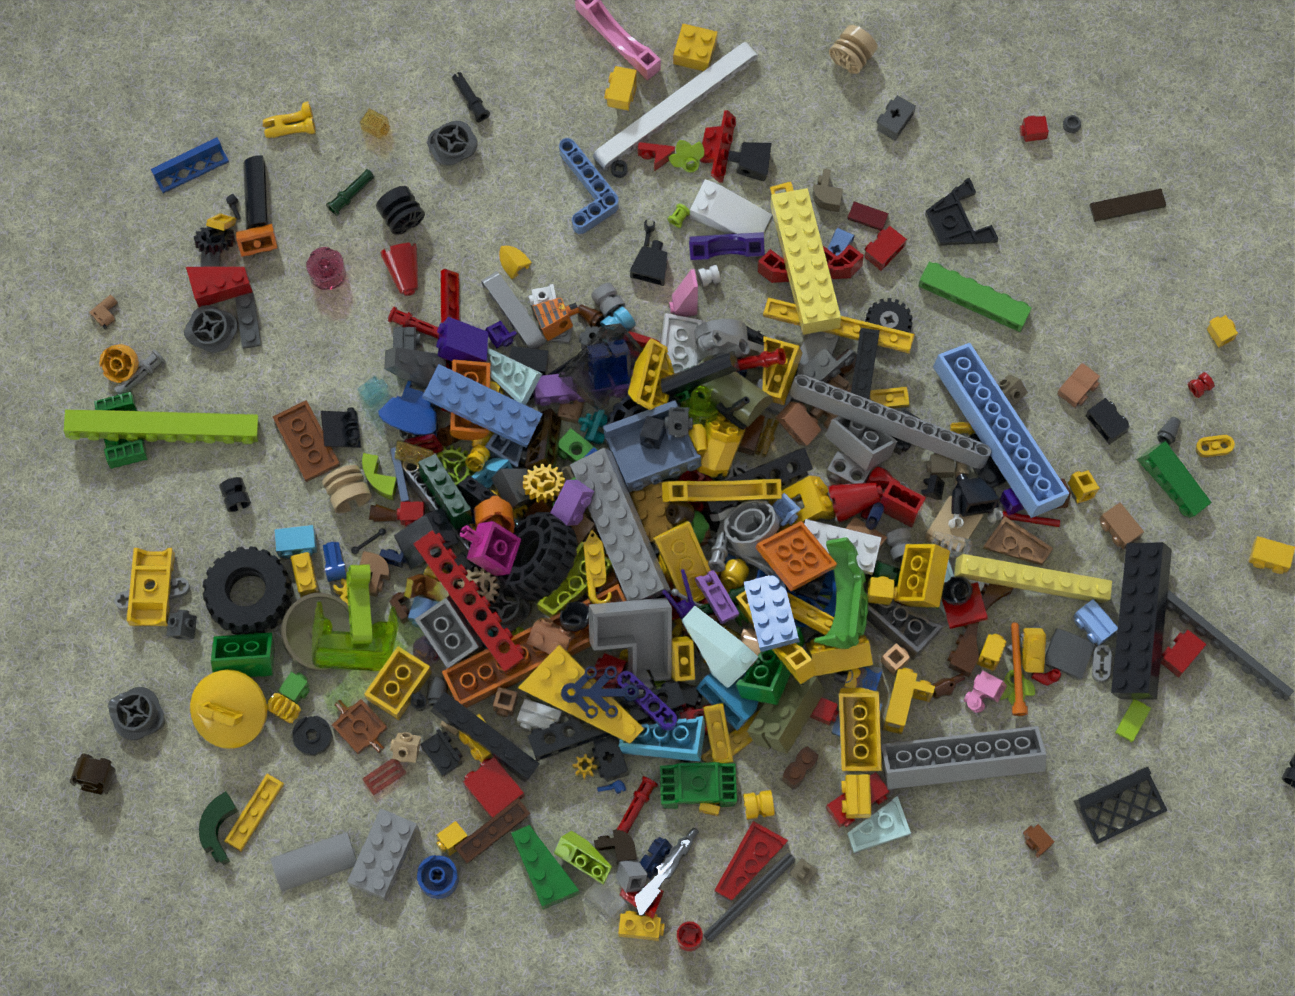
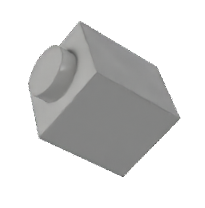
M638 860L619 862L616 879L625 893L641 891L644 888L648 874Z

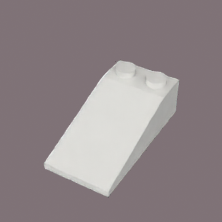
M706 179L690 209V219L727 234L764 232L772 217L771 213L727 188Z

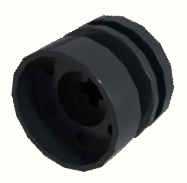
M407 186L391 189L381 196L376 204L377 211L386 220V225L390 228L392 234L395 235L403 234L412 227H416L425 217L424 210L420 207L419 202L415 201V196Z

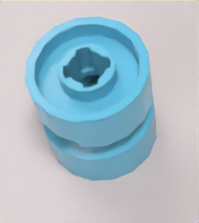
M622 306L613 312V316H608L600 322L603 330L608 332V336L613 341L622 337L623 331L628 332L636 326L631 314Z

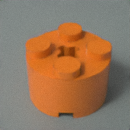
M492 496L474 508L476 529L479 523L494 521L509 532H514L513 508L510 503L499 496Z

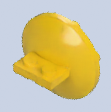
M220 670L203 678L195 687L190 701V713L196 730L205 740L215 746L232 749L250 743L260 734L267 718V704L261 688L252 678L239 671Z

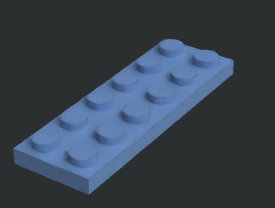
M438 364L422 397L441 408L526 448L543 414Z

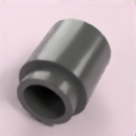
M433 677V680H429L427 691L428 705L434 706L444 692L447 693L448 684L444 681V678Z

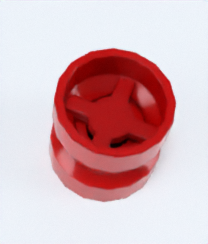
M1206 372L1200 374L1197 379L1188 382V388L1196 398L1201 397L1205 391H1210L1215 387L1212 378Z

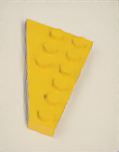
M558 645L518 687L628 743H632L644 730L613 697H602L609 705L617 707L618 714L613 719L608 718L605 712L590 697L582 698L589 706L593 705L598 709V714L593 719L588 718L576 703H567L562 699L561 690L563 686L568 683L575 684L584 675L585 669L561 645ZM589 679L581 689H590L597 681ZM573 690L567 691L570 696L575 694ZM589 709L588 713L590 715H594L595 711L593 709ZM609 709L608 713L614 715L615 710Z

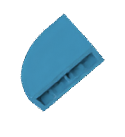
M746 672L729 688H726L712 673H709L703 678L696 689L711 705L723 703L726 720L738 731L752 716L758 705V701L741 698L736 683L739 679L742 680Z

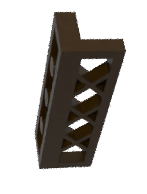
M552 408L540 412L543 413L540 420H543L537 424L528 443L525 463L527 470L544 464V467L551 464L552 469L556 467L561 419Z

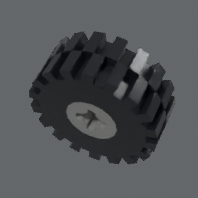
M883 298L879 300V303L874 302L873 306L869 307L865 322L908 333L911 332L913 317L910 315V309H905L906 304L902 303L900 305L897 299H895V302H891L892 298H887V302H884Z

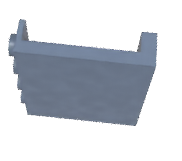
M676 401L603 426L604 437L629 492L639 491L645 486L658 484L670 477L675 478L681 473L694 471L701 466V456L697 454L689 435L676 438L673 435H668L669 429H666L660 449H648L640 443V433L646 416L665 420V417H669L670 407H678Z

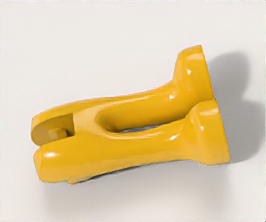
M309 101L302 103L301 110L298 112L265 118L263 120V127L267 128L264 130L265 137L276 138L303 132L316 134ZM300 122L293 125H286L288 123Z

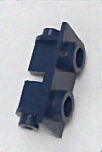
M661 837L655 839L647 850L653 855L650 857L645 854L639 862L650 880L658 873L657 867L661 865L665 855H668L673 847L667 839Z

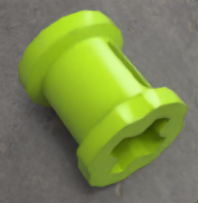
M679 203L676 205V210L672 216H669L667 220L677 228H681L685 218L690 216V210L685 205Z

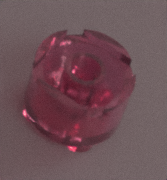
M320 247L312 251L306 262V268L313 285L321 290H331L341 285L346 277V268L341 254L337 250L330 249V247Z

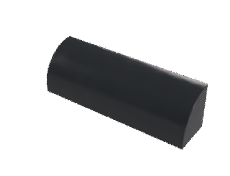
M263 155L249 157L243 162L246 230L268 225L265 160Z
M728 352L662 378V392L672 397L740 370L735 352Z

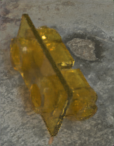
M399 440L396 443L395 458L415 465H419V461L436 454L433 453V450Z

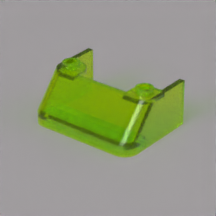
M318 601L312 626L313 664L319 668L381 671L393 653L399 624L395 607L391 606L388 622L380 621L372 625V644H351L350 632L332 631V622L330 619L324 618L322 602Z

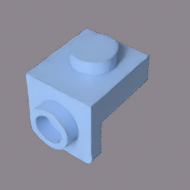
M785 493L782 494V499H778L772 505L776 514L783 520L780 523L782 526L788 523L790 525L793 524L799 517L796 514L801 508Z

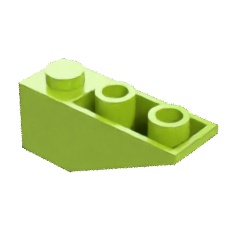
M573 831L561 836L554 854L600 883L605 884L612 866L588 840Z

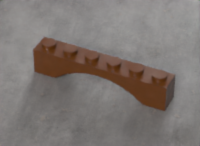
M985 583L981 591L985 610L987 611L1001 598L1010 595L1013 587L990 583L988 585ZM979 622L964 626L966 631L964 635L960 633L955 643L958 645L956 651L952 650L947 659L950 662L948 668L958 673H963L968 678L980 657L977 648Z

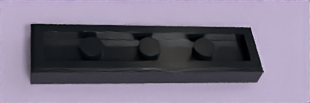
M861 328L851 393L870 399L880 330Z

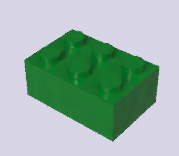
M272 633L213 637L211 653L212 673L220 670H235L249 677L273 676L275 647Z

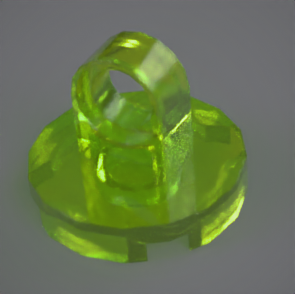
M698 386L692 391L691 398L682 401L680 404L681 408H689V418H693L695 423H701V420L707 419V423L718 417V410L715 408L716 404L710 401L711 392L705 386ZM697 392H703L705 399L699 398Z

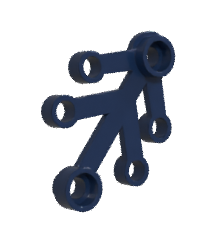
M593 666L587 667L584 675L575 684L568 683L561 690L562 699L567 703H576L590 719L597 716L598 709L593 705L589 706L582 697H590L605 712L608 718L613 719L617 716L618 709L614 705H609L602 697H623L626 701L633 702L639 695V690L635 685H627L625 688L601 689L609 680L616 677L617 670L613 666L607 667L604 674L590 689L581 688L589 679L592 680L596 677L597 670ZM592 670L594 672V675L589 676L587 674V671ZM612 670L614 672V675L609 676L607 674V671ZM632 689L635 694L629 695L627 691ZM573 690L575 694L570 696L567 691ZM593 709L595 711V714L590 715L588 713V710ZM609 709L615 710V714H614V715H610V714L608 713V710H609Z

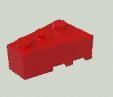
M186 267L198 307L212 305L253 292L245 267Z

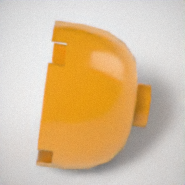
M116 344L102 352L99 364L100 367L102 366L103 374L106 378L120 383L134 376L138 370L139 360L132 348L124 344Z

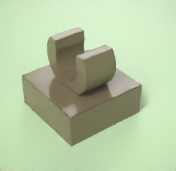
M801 858L789 875L806 887L818 870Z

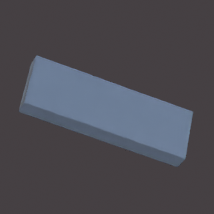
M398 447L391 448L401 502H410Z

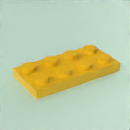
M686 521L654 537L655 544L675 589L687 597L681 570L684 569L693 601L698 602L706 598L702 590L697 586L695 578L698 576L703 577L711 570L691 523Z

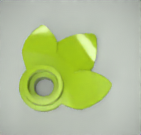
M679 140L676 144L677 154L669 156V161L674 167H681L690 173L695 172L700 166L699 160L704 156L703 144L699 141L691 146L689 142Z
M1010 670L1006 673L1003 681L1007 687L999 700L1008 698V701L1014 706L1015 686L1011 682V677H1014V670ZM1022 674L1024 702L1025 696L1035 695V687Z

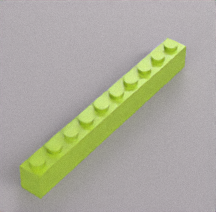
M65 409L63 431L65 437L71 440L88 438L89 440L96 441L101 438L110 441L126 439L133 442L140 439L148 442L165 440L170 443L179 440L187 443L204 441L209 444L218 441L225 444L242 442L249 445L258 442L259 418L258 414Z

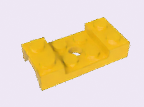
M134 547L127 622L130 626H168L171 574L174 571L175 552L172 548H167L164 551H145ZM148 582H155L153 589L148 590L145 588Z

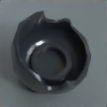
M952 576L950 580L944 582L942 599L955 606L965 604L973 593L970 581L962 576Z
M569 602L566 609L560 612L561 625L567 630L575 632L584 629L589 624V607L582 602Z

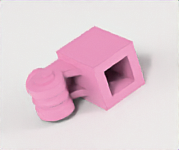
M982 671L980 675L976 676L974 689L966 694L964 702L967 703L973 712L980 713L985 709V704L982 700L989 698L998 703L1007 685L995 676Z

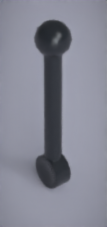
M384 528L379 529L377 534L358 547H352L351 552L357 554L361 548L377 537L385 535L386 530Z

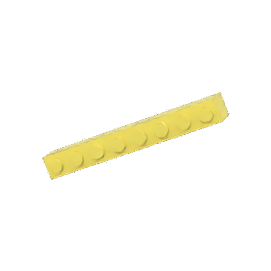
M962 554L956 558L954 577L962 576L968 580L1085 601L1094 599L1098 603H1104L1111 598V580Z

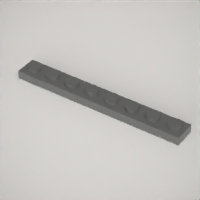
M1170 590L1168 591L1167 610L1175 611L1180 615L1179 619L1183 623H1190L1198 635L1206 636L1211 640L1210 644L1214 648H1221L1229 660L1237 661L1242 665L1241 669L1245 673H1252L1260 685L1263 687L1268 686L1273 690L1272 693L1276 698L1286 701L1294 692L1293 689Z

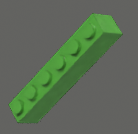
M930 261L918 287L1020 333L1032 309L1023 301L1018 302L1008 294L998 293L990 286L978 284L972 278H965L954 270H947L941 264Z

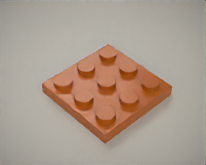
M802 521L757 543L755 547L790 591L822 576L837 566L834 559Z

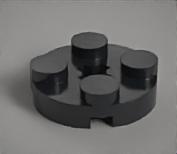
M319 716L304 717L293 728L294 745L305 755L316 756L321 754L331 744V728L327 721ZM316 731L317 738L315 740H308V733Z

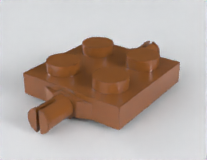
M362 699L350 707H347L341 700H338V703L336 702L334 706L340 710L341 715L332 724V727L357 754H360L366 747L371 745L378 753L381 750L383 751L385 747L381 745L378 738L388 729L387 726Z

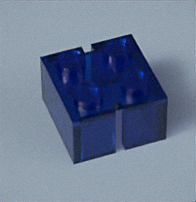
M624 339L608 342L607 346L604 343L587 346L589 378L595 390L612 387L607 373H610L615 386L631 382L630 350Z

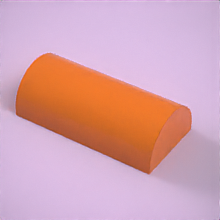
M452 360V371L490 388V363ZM450 412V434L453 437L461 440H479L488 436V429Z

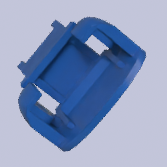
M411 381L407 382L401 397H392L378 411L380 419L394 428L416 435L434 434L437 438L438 418L437 413L434 411L436 405L423 399L424 392L413 389Z

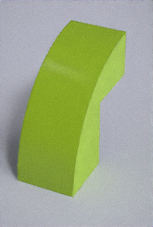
M363 453L362 465L369 485L380 496L394 501L398 485L397 478L377 474L380 463L379 457Z

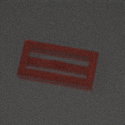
M390 759L362 779L374 796L405 775L406 771L398 760ZM392 764H396L394 767H392L391 769H389L388 771H386L385 773H383L382 775H380L379 777H377L369 783V780L375 777L377 774H379ZM396 770H400L399 773H397L396 775H394L393 777H391L375 789L373 788V786L379 783L381 780H383Z

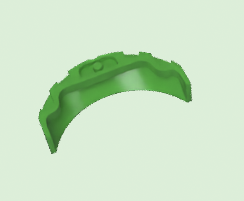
M847 537L826 541L829 555L837 563L836 568L833 569L836 582V611L829 632L824 637L815 638L814 642L840 649H849L859 643V636L865 632L868 614V595L863 588V583L866 582L865 574L859 567L856 559L857 555H859L857 549Z

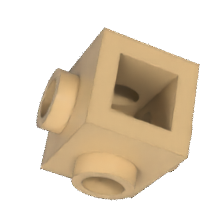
M398 732L396 739H392L390 751H393L392 759L400 762L416 763L420 751L421 736L412 735L408 732Z

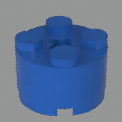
M432 855L420 863L417 881L427 896L434 899H443L450 896L456 890L459 883V875L454 863L448 857ZM434 875H441V879H435Z

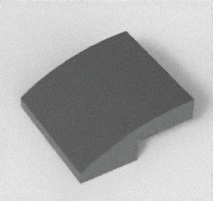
M1056 628L1045 654L1044 665L1051 669H1058L1060 672L1062 671L1075 679L1081 680L1095 644L1070 632Z

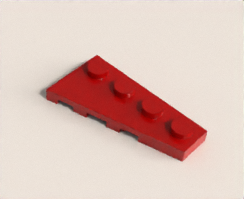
M753 821L714 892L733 901L784 847L788 840Z

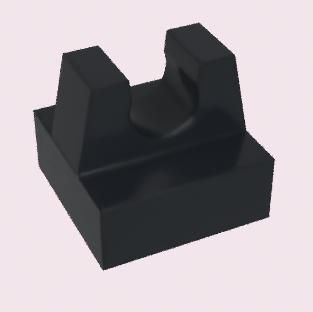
M930 475V478L923 480V483L928 485V488L922 489L921 494L935 500H942L945 482L937 475Z

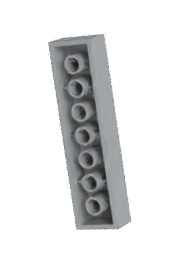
M602 448L570 464L576 480H579L594 491L588 509L627 601L655 599L663 595V589L667 592L671 591L612 452Z
M1038 726L881 744L882 768L887 790L1046 771V752Z

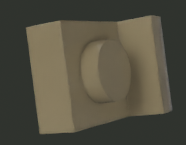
M823 169V175L818 177V184L813 185V199L820 208L839 212L843 188L829 187L831 170Z

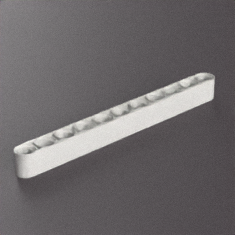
M747 42L740 44L594 152L593 158L604 170H608L607 167L612 165L614 161L621 160L622 156L634 151L639 142L644 143L649 140L652 134H657L665 128L664 126L667 123H672L682 112H687L693 107V104L699 103L707 97L708 93L714 92L721 87L723 82L732 79L735 73L747 68L750 62H755L758 54Z

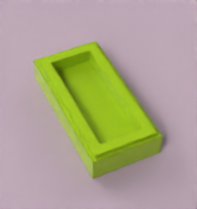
M1133 699L1115 733L1133 742L1151 708Z

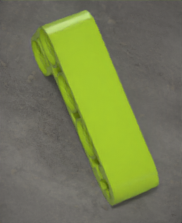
M369 564L349 565L346 574L351 644H372L369 596L371 571Z

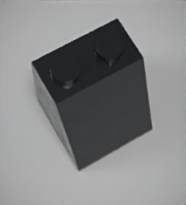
M442 508L425 514L394 535L410 570L427 564L413 543L433 530L435 534H441L445 540L443 545L446 550L452 549L459 543ZM439 548L432 551V557L434 558L442 554V550Z

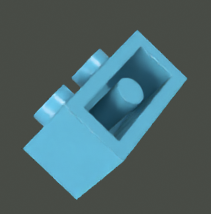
M313 525L275 529L276 552L279 557L289 559L293 555L305 552L310 553V555L317 553L316 531Z

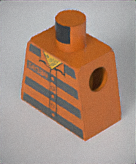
M562 298L533 305L547 341L572 328L573 323L570 317L580 313L576 302L565 306Z

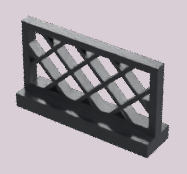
M1149 767L1137 770L1074 800L1096 844L1168 811L1150 775L1152 773ZM1146 780L1150 786L1149 794L1138 791L1140 784ZM1123 791L1134 792L1131 803L1121 800ZM1137 794L1147 797L1144 808L1134 805ZM1108 798L1116 801L1113 811L1103 808L1105 800ZM1150 799L1157 801L1161 810L1156 812L1148 810ZM1120 802L1129 805L1126 816L1116 813ZM1090 807L1099 809L1096 820L1089 818L1085 809ZM1133 807L1143 811L1141 819L1134 820L1129 818ZM1102 811L1112 814L1109 825L1099 822ZM1115 816L1125 819L1124 825L1120 829L1112 826ZM1097 824L1108 827L1106 835L1098 838L1095 832Z

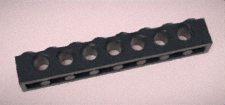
M666 682L661 685V688L655 690L650 688L657 697L665 696L668 699L665 704L673 712L686 708L678 682ZM643 691V694L639 695L638 698H644L646 692ZM625 700L619 702L624 709L631 712L630 715L639 724L653 720L643 710L639 709L634 701L628 702ZM657 703L649 705V710L652 712L660 709ZM571 716L568 718L569 721L563 723L560 721L554 722L549 725V728L544 730L538 728L531 731L528 739L536 761H540L612 734L594 725L591 730H584L582 726L588 722ZM571 729L575 733L571 737H566L564 732ZM548 736L556 738L552 744H547L545 739Z

